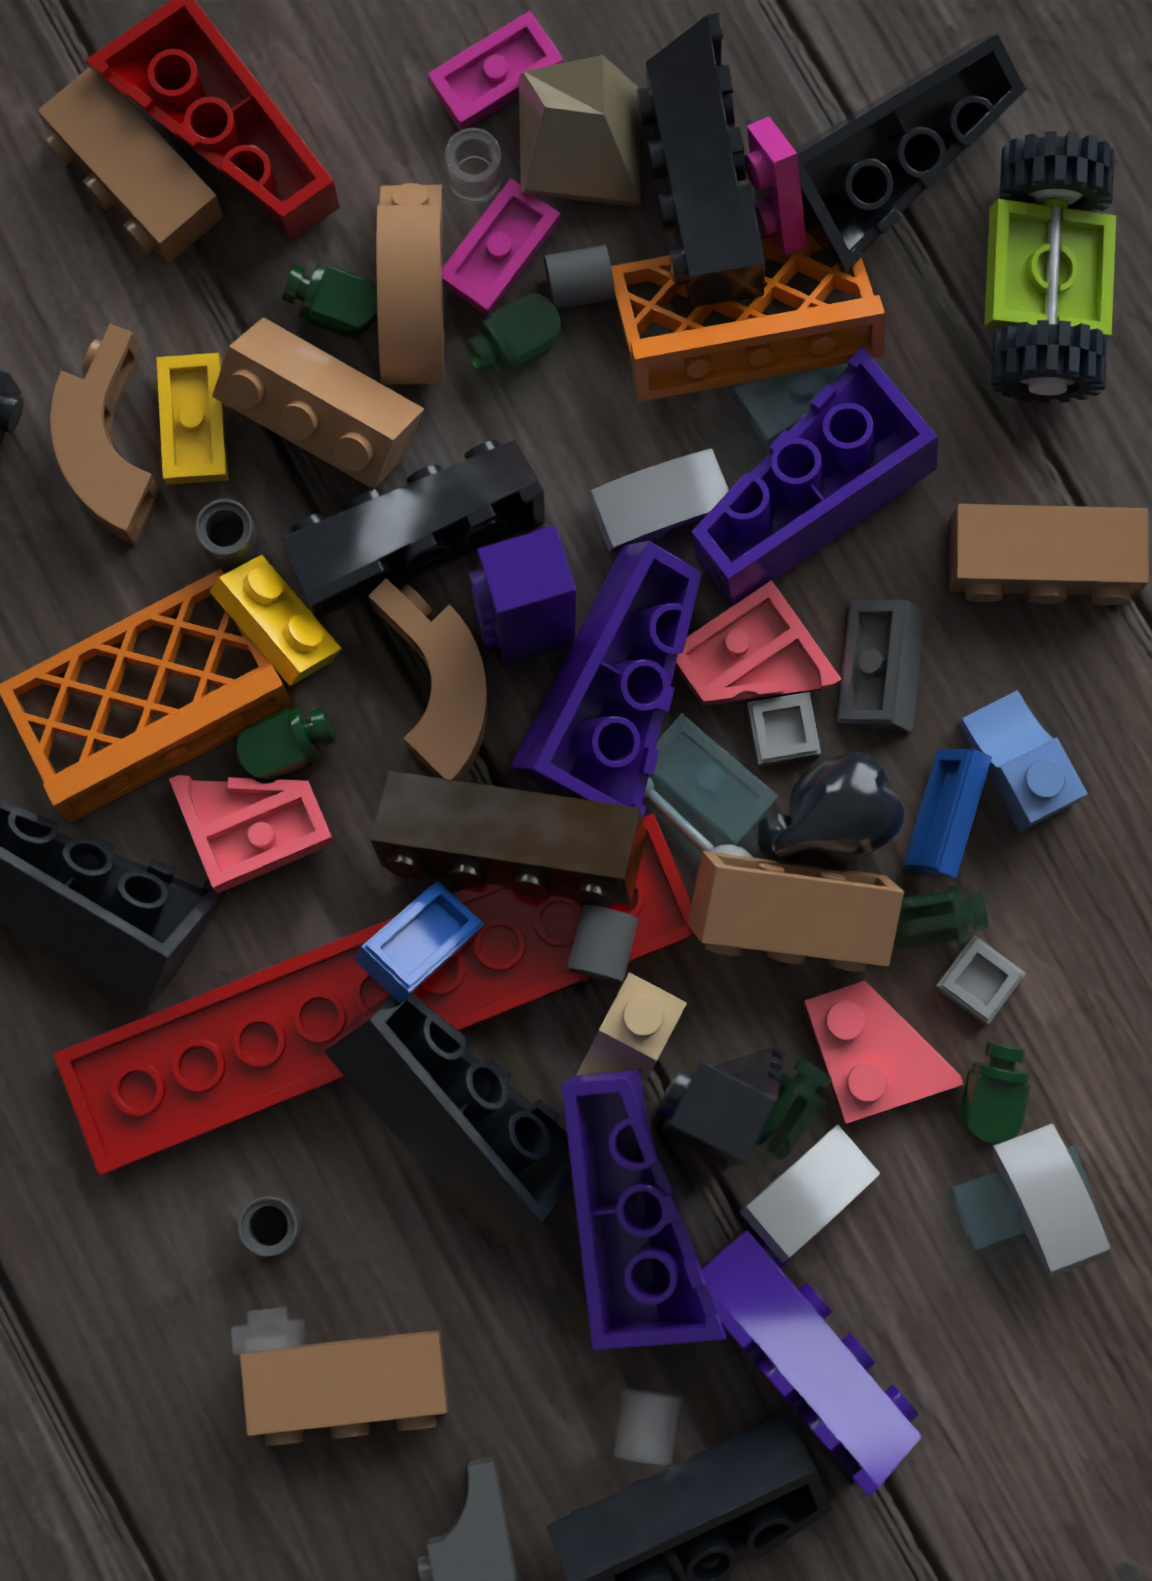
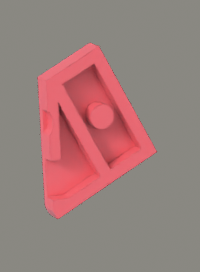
M772 580L686 638L683 653L678 654L675 668L702 706L832 689L841 681V677Z
M177 775L169 779L212 888L217 894L335 844L308 781L278 779L273 783H260L253 778L228 777V782L192 780L190 776Z
M866 981L802 1002L843 1124L964 1085L961 1075Z

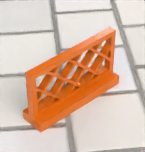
M807 230V247L787 256L783 254L772 237L762 238L764 260L771 259L784 265L772 279L765 276L764 296L756 297L748 307L735 301L696 307L687 318L664 309L676 294L688 299L685 285L674 286L669 256L611 266L615 288V302L633 369L634 386L638 402L847 364V361L861 346L866 349L873 359L884 357L885 311L880 296H874L862 257L847 272H843L837 264L832 268L810 258L815 251L823 249ZM797 272L821 281L809 296L786 286ZM652 282L662 288L649 302L629 293L627 286ZM834 288L858 298L832 304L823 302ZM774 299L798 309L767 316L762 314ZM713 310L736 320L735 322L708 327L701 325ZM652 322L674 331V333L643 339L639 337Z
M221 569L0 684V695L43 779L44 784L42 785L52 805L69 824L238 736L247 725L294 706L273 665L270 664L242 629L237 625L243 637L230 634L234 620L226 611L218 630L188 623L195 604L212 595L209 591L217 579L224 575ZM178 613L177 619L169 618ZM152 626L172 630L162 660L133 652L140 632ZM184 634L214 642L204 671L174 663ZM122 642L120 649L113 647ZM226 645L251 651L259 666L237 679L216 675ZM96 655L116 660L105 689L76 682L83 662ZM128 663L157 671L147 701L118 693ZM66 672L64 678L57 677L58 675ZM170 674L199 682L193 702L180 709L159 704ZM41 684L59 689L49 719L25 713L18 696ZM211 685L220 687L209 693ZM72 693L101 700L90 730L61 723ZM113 704L143 711L136 732L123 739L103 734ZM155 715L163 717L153 722ZM33 727L44 729L40 741ZM57 733L86 741L79 762L55 773L48 757ZM98 745L106 746V748L96 752Z

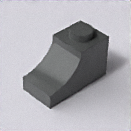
M492 1456L469 1461L467 1466L469 1486L465 1507L457 1521L443 1535L429 1538L427 1543L428 1555L418 1557L420 1581H518L496 1458Z

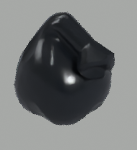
M848 752L828 759L802 775L791 791L790 816L775 814L765 817L758 822V845L761 852L776 853L789 861L798 859L803 851L811 850L828 862L849 863L870 855L898 834L904 823L905 811L877 759L866 752Z

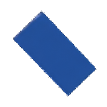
M947 749L936 752L904 860L903 870L922 877L957 878L992 756L976 749Z
M437 880L362 945L353 957V960L401 1004L470 942L484 926V923Z

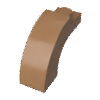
M406 183L402 185L380 186V205H377L376 264L378 340L382 385L444 384L442 185Z
M109 323L103 339H95L87 350L82 367L83 374H86L85 379L64 371L60 372L51 403V436L59 466L84 507L108 531L136 546L160 493V488L151 473L125 461L119 456L114 447L112 438L114 415L142 351L133 332Z
M386 578L368 595L371 607L422 658L430 672L432 683L430 700L424 715L418 724L403 738L406 748L436 778L462 781L480 750L488 717L487 683L478 646L469 628L450 604L431 622L427 617L433 610L413 588L406 584L399 591Z

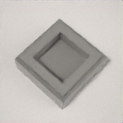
M810 692L747 702L746 709L757 767L820 756L821 750Z
M973 935L934 988L986 1026L989 1025L1026 973L977 936Z

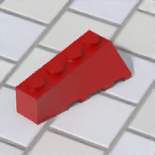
M195 0L169 1L85 60L88 67L258 200L290 243L340 208L334 180Z

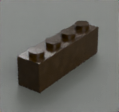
M389 771L370 841L381 866L386 867L388 871L401 877L420 878L423 876V873L448 877L452 882L469 888H481L485 886V883L509 886L515 892L528 897L542 898L546 897L548 893L574 896L577 901L585 905L609 907L612 905V902L631 905L645 844L646 831L641 809L638 807Z

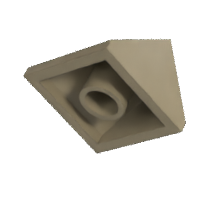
M604 55L526 70L519 75L521 194L637 207L641 203L639 111L636 95L638 86Z

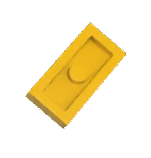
M208 353L156 357L162 471L166 485L228 481L224 403L212 397L222 368L220 354Z
M263 555L220 576L209 591L289 686L330 664L342 649Z

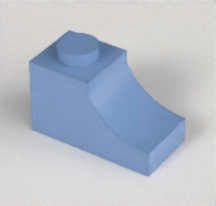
M1018 690L963 717L959 721L972 749L992 756L987 776L1018 833L1073 806L1088 794L1058 738H1052L1042 728Z

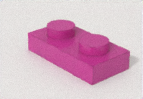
M528 11L427 73L429 86L459 130L463 132L519 97V75L523 71L564 63V59L532 12Z
M766 117L747 125L750 153L745 155L746 173L755 189L756 200H754L760 235L763 237L770 235L783 254L787 256L807 247L797 152L772 119Z
M510 179L442 268V286L486 317H489L559 225L561 213L535 195L521 194V185Z

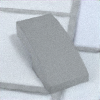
M711 448L611 481L590 490L587 498L607 549L610 552L621 549L623 545L661 538L672 528L703 520L729 490Z
M1053 1123L993 1146V1161L1022 1212L1020 1225L1050 1279L1110 1255L1111 1248L1094 1205Z
M837 1124L787 1170L776 1177L739 1213L783 1263L880 1175V1172Z

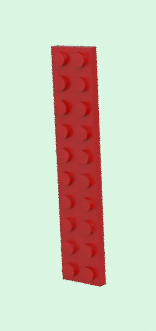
M654 813L643 818L646 839L631 905L612 902L611 906L604 907L635 916L639 919L629 963L696 936L688 926L691 901ZM485 883V886L481 888L468 887L453 893L457 899L484 923V926L470 942L413 994L460 1032L593 978L567 969L582 905L585 904L577 901L574 896L548 893L546 897L542 898L528 897L515 892L509 886ZM393 918L54 1053V1058L98 1174L104 1176L346 1078L323 1051L356 1017L389 995L376 980L353 960V957L362 945Z

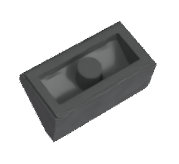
M849 600L836 723L846 726L897 732H911L913 730L925 618L923 609L908 600Z

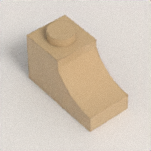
M629 972L576 1075L641 1069L642 1084L644 1086L687 1002Z

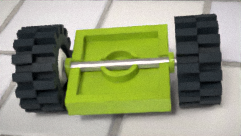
M1057 131L1045 132V137H1039L1033 133L1025 135V141L1015 138L1010 141L1009 146L1004 145L1002 148L999 199L990 206L984 327L1001 329V332L996 331L993 334L991 386L993 391L996 393L1002 392L1004 397L1018 396L1019 401L1025 402L1031 399H1038V403H1049V400L1057 399L1060 403L1071 402V398L1080 401L1089 399V395L1097 396L1101 394V390H1105L1107 338L1112 335L1116 215L1096 213V210H1106L1113 201L1115 152L1114 148H1110L1108 142H1097L1098 137L1087 135L1081 139L1078 132H1067L1066 136H1057Z

